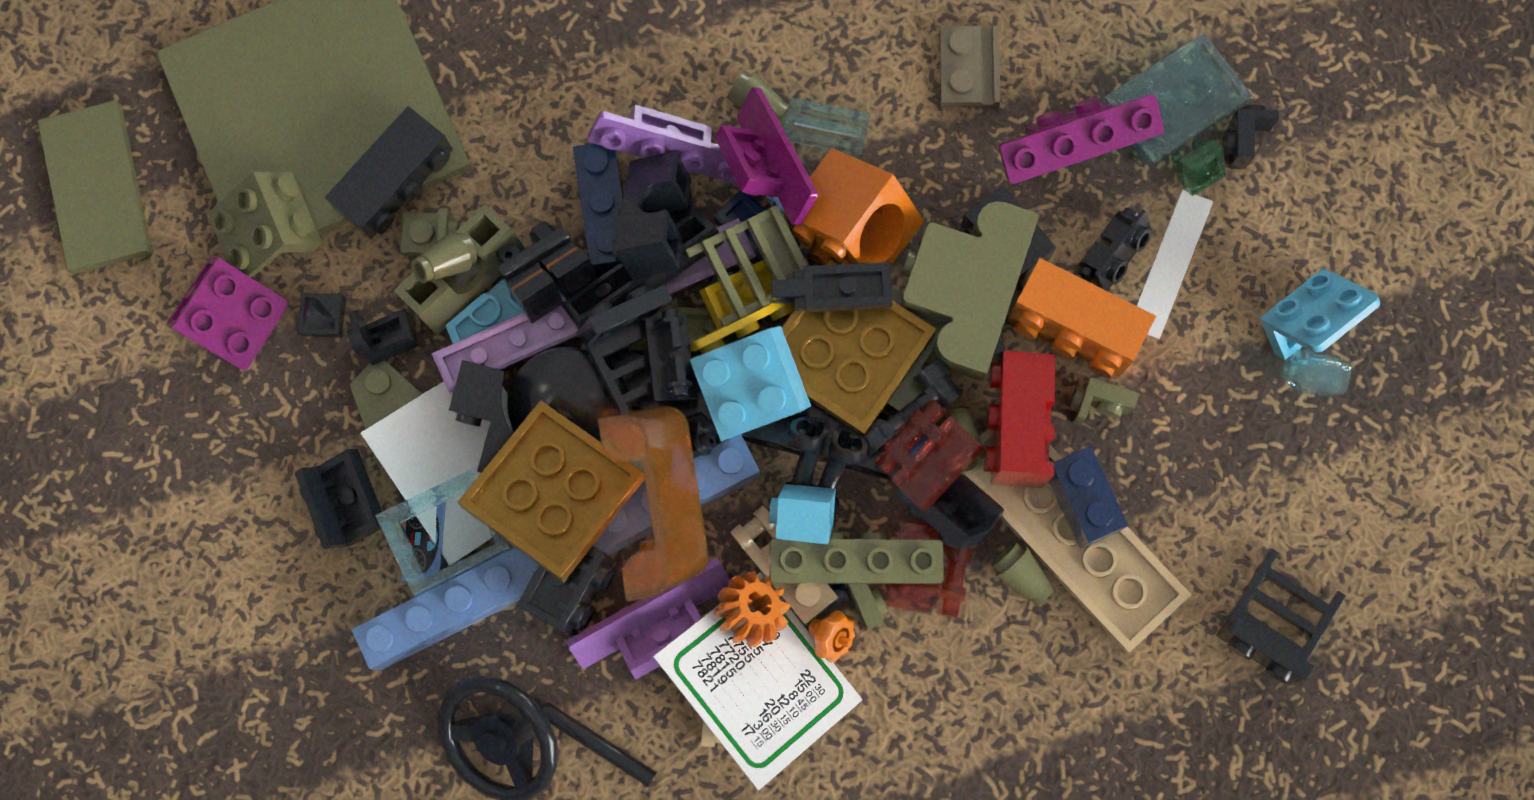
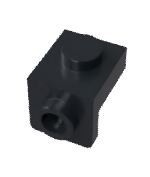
M1256 104L1247 105L1241 109L1238 108L1229 121V130H1225L1222 139L1223 155H1229V169H1245L1255 157V131L1269 132L1279 120L1278 110H1267L1265 106Z
M406 308L369 324L366 323L358 310L349 313L351 329L347 330V336L350 344L356 353L363 352L372 366L418 346L413 319Z

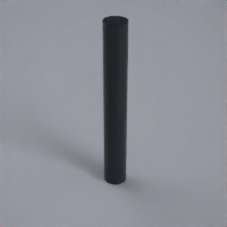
M548 702L544 707L543 711L548 716L551 725L646 787H649L657 774L656 771Z

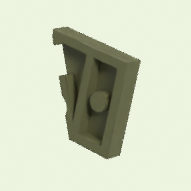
M386 361L373 366L370 363L350 384L365 430L422 395L420 391ZM376 457L377 463L384 469V467Z

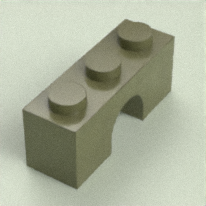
M486 204L455 232V234H466L474 243L477 251V261L472 264L468 272L426 283H421L412 272L393 290L437 336L446 328L445 325L470 305L501 275L498 269L500 264L496 257V251L507 244H515L521 252L526 249L514 231Z

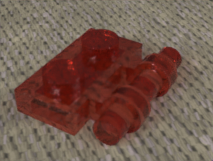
M933 400L923 411L920 409L916 411L910 418L913 422L897 439L892 437L884 446L886 451L875 462L886 474L897 463L902 466L891 480L924 512L985 449L951 416L939 428L935 423L946 410L936 400ZM926 434L929 439L912 456L909 451Z
M902 521L898 523L896 540H940L938 531L932 526ZM943 546V560L949 561L946 584H889L886 607L928 614L931 597L944 599L941 615L958 618L960 602H965L967 588L963 587L966 564L971 563L972 550L968 548L959 550L951 546Z

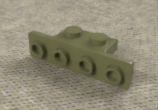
M832 532L828 544L772 539L770 541V581L772 583L940 584L944 580L943 543L941 540L886 539V533H861V539H844V533Z

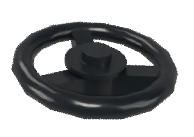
M488 675L461 679L446 692L437 716L439 740L448 762L465 783L484 796L496 800H531L550 786L558 766L557 738L548 716L531 695L508 680ZM484 692L499 696L505 700L504 705L496 712L455 721V713L459 703L470 694ZM536 735L540 744L541 764L537 774L533 777V740ZM459 741L474 742L478 752L486 760L496 765H506L514 786L494 781L479 771L464 754Z

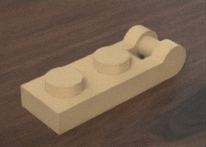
M762 505L753 513L755 517L743 527L739 524L730 531V534L762 574L770 576V543L760 550L753 541L765 530L772 539H776V524L769 522V511ZM771 583L775 589L785 588L781 597L786 603L791 604L790 608L805 626L838 599V596L827 583Z

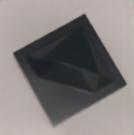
M301 293L298 334L304 337L342 338L346 298L342 294Z

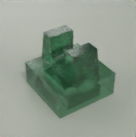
M1200 139L1193 141V151L1186 155H1182L1179 151L1171 154L1173 167L1181 178L1182 186L1191 196L1226 176L1223 147L1214 139L1208 142Z

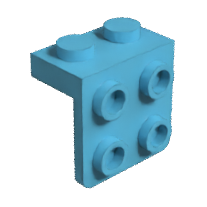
M1322 268L1260 317V320L1274 353L1286 360L1301 347H1305L1315 353L1324 351L1378 308L1380 300L1376 293Z

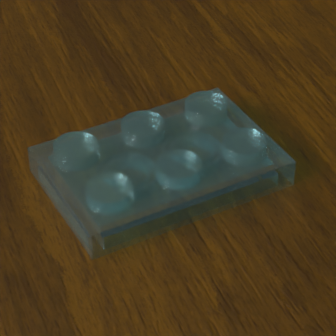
M1203 33L1105 96L1103 102L1115 106L1148 94H1153L1157 97L1164 133L1133 144L1149 167H1151L1238 110V108L1247 104L1253 96L1207 35Z

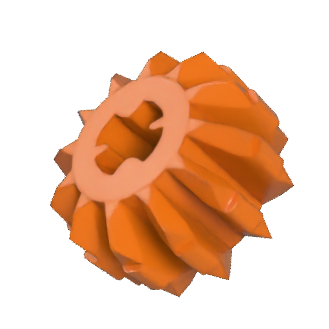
M755 571L748 572L743 578L740 575H736L728 581V587H724L719 591L717 598L722 604L715 608L714 614L726 619L720 626V631L725 632L729 629L734 631L733 643H740L745 638L750 648L757 647L761 641L765 643L772 642L777 638V631H781L786 627L788 621L783 615L789 611L791 604L780 601L779 597L783 595L785 588H776L774 590L771 587L770 576H765L759 580ZM751 606L756 610L753 613L749 609Z

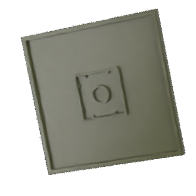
M276 0L156 51L218 204L252 172H293L319 235L348 223L349 221L339 214L324 197L407 106L411 107L443 133L453 148L447 164L440 171L432 172L422 183V190L472 169L398 0Z

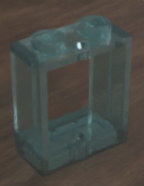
M472 469L375 515L408 586L416 597L510 550L507 541L488 528L495 542L494 545L427 577L402 526V522L466 492L476 480Z

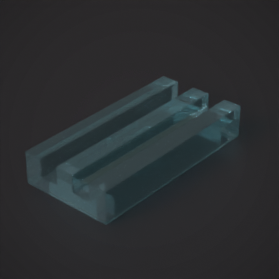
M791 98L784 131L790 142L828 150L834 148L843 153L862 156L870 114ZM797 112L806 113V114H811V115H816V116H821V117L830 118V119H835V120H840V121H845V122H850V123H855V124H860V126H859V127H856V126H851V125H846V124H841V123H836V122L821 120V119H817V118H812V117L797 115ZM798 125L857 137L856 142L793 130V127Z

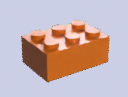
M1039 258L1007 321L1014 324L1013 330L1019 335L1031 340L1039 337L1051 343L1050 348L1055 353L1069 359L1077 356L1089 362L1088 368L1096 374L1106 378H1111L1112 375L1119 378L1135 360L1156 315Z

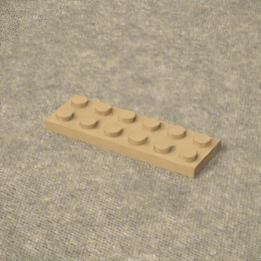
M987 429L980 435L984 448L986 446H993L994 430ZM1049 444L1048 462L1052 463L1062 457ZM984 459L981 468L964 474L1003 507L1004 513L1000 519L1126 654L1130 653L1191 596V593L1128 527L1080 549L1049 481L1042 488L990 484L991 472H984Z

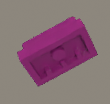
M210 256L165 325L245 371L249 368L285 312L289 302L219 257Z

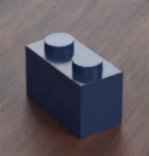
M1091 446L1052 462L1054 463V476L1049 480V483L1080 549L1114 535L1129 526Z

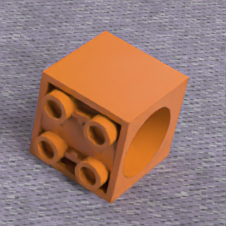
M834 148L829 150L810 176L818 192V197L802 224H792L786 212H783V215L793 226L791 230L792 235L810 248L808 255L819 265H826L831 259L838 265L888 262L891 267L924 222V219L894 174Z

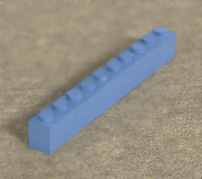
M742 435L734 436L716 445L707 456L701 455L683 462L641 483L593 544V547L610 555L761 479L760 470ZM514 547L351 629L369 669L381 671L518 602L539 564Z

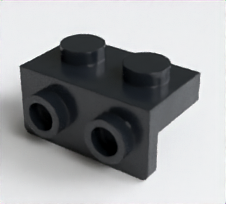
M346 449L317 467H304L295 471L300 494L305 500L314 524V531L324 549L351 546L388 526L358 449Z
M939 458L925 477L906 481L897 494L908 504L907 509L911 514L921 520H926L938 531V536L944 543L959 550L982 543L1004 513L1003 507L966 475L952 472L943 458Z

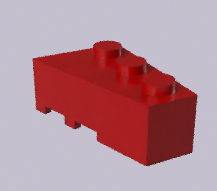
M1003 350L998 363L992 362L990 368L989 387L996 388L995 404H989L986 426L988 430H994L993 446H986L984 472H991L990 484L1042 488L1054 476V463L1048 462L1049 443L1054 441L1055 427L1051 426V410L1055 402V355Z

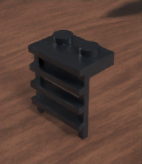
M644 285L628 293L625 296L627 301L613 307L611 301L593 308L588 312L590 318L576 332L579 340L583 341L589 353L588 358L591 364L594 363L601 377L599 380L602 386L606 387L612 398L611 404L614 410H618L624 423L633 419L627 404L653 392L652 383L649 382L622 395L615 381L648 366L649 358L646 355L611 372L604 358L646 339L644 317L662 316V310L673 300L666 285L651 290L649 285ZM694 375L695 390H696V389H698L700 386H699V383H698V381H697V379H696V377H695V375Z
M1271 548L1261 564L1258 565L1254 576L1244 588L1243 594L1230 611L1229 617L1216 636L1228 643L1227 647L1235 654L1247 660L1253 659L1266 668L1265 672L1271 677L1288 685L1289 683L1304 682L1309 678L1315 666L1308 662V659L1346 595L1336 591L1329 604L1271 568L1279 554ZM1264 577L1323 614L1317 625H1313L1258 590ZM1253 599L1308 634L1309 638L1303 648L1244 611L1250 600Z

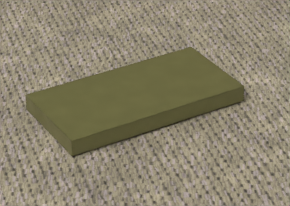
M117 100L37 120L67 271L75 275L153 254L122 105Z

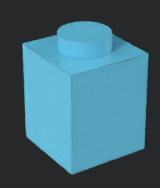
M784 484L778 498H772L770 504L769 522L776 524V539L828 544L833 531L836 489Z

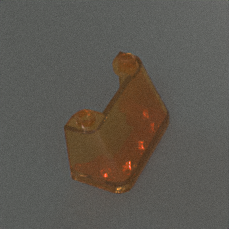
M659 406L598 416L601 441L604 450L610 457L618 461L642 459L654 539L640 541L639 553L632 555L626 561L625 566H621L626 602L653 597L698 577L708 564V549L689 425L685 415L672 406Z

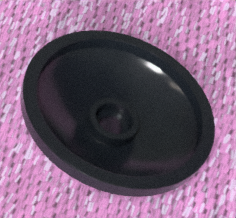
M559 347L535 355L517 372L508 392V416L514 432L540 400L558 413L564 414L569 421L599 442L631 428L632 420L624 423L618 410H614L611 404L612 398L606 387L602 386L599 380L601 377L594 363L591 364L588 358V351L584 349ZM605 360L610 372L615 370V368ZM623 378L615 381L622 395L629 392ZM630 402L627 406L633 416L632 402Z

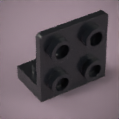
M592 546L564 582L539 565L516 606L554 628L574 636L577 629L583 631L590 623L596 610L591 607V604L598 591L605 594L612 584L617 571L612 569L615 561L606 553Z

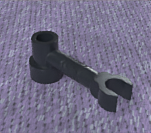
M940 358L913 378L923 392L914 401L904 406L901 411L895 413L864 437L868 444V451L871 454L936 403L943 410L962 395V392L947 374L950 370Z

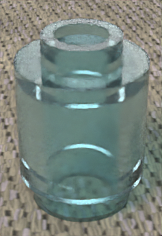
M1297 349L1293 357L1288 356L1286 358L1282 377L1284 381H1288L1291 391L1333 397L1334 394L1343 395L1346 392L1350 381L1351 366L1349 362L1341 361L1340 356Z

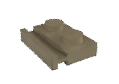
M940 26V107H999L1001 102L999 26H993L992 28H981V26Z

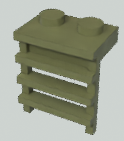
M778 205L685 250L688 258L704 251L725 293L733 313L719 319L722 327L772 303L771 293L766 295L736 234L749 229L773 280L793 279V271L803 270V266H810L806 256L799 249L791 233L792 228L788 220L781 213ZM724 240L727 241L756 300L745 307L714 245Z

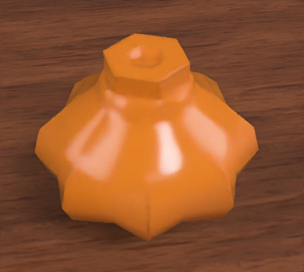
M837 610L830 613L826 618H814L809 625V635L814 638V650L819 658H825L828 662L835 663L840 656L848 652L855 637L854 618L844 615L842 611Z

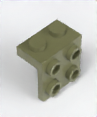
M252 172L210 212V221L227 263L251 278L280 253L314 252L323 244L293 172Z

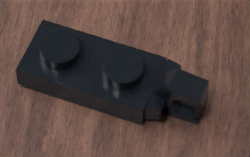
M890 263L803 266V270L793 271V279L771 281L772 304L794 303L795 311L805 312L892 308Z

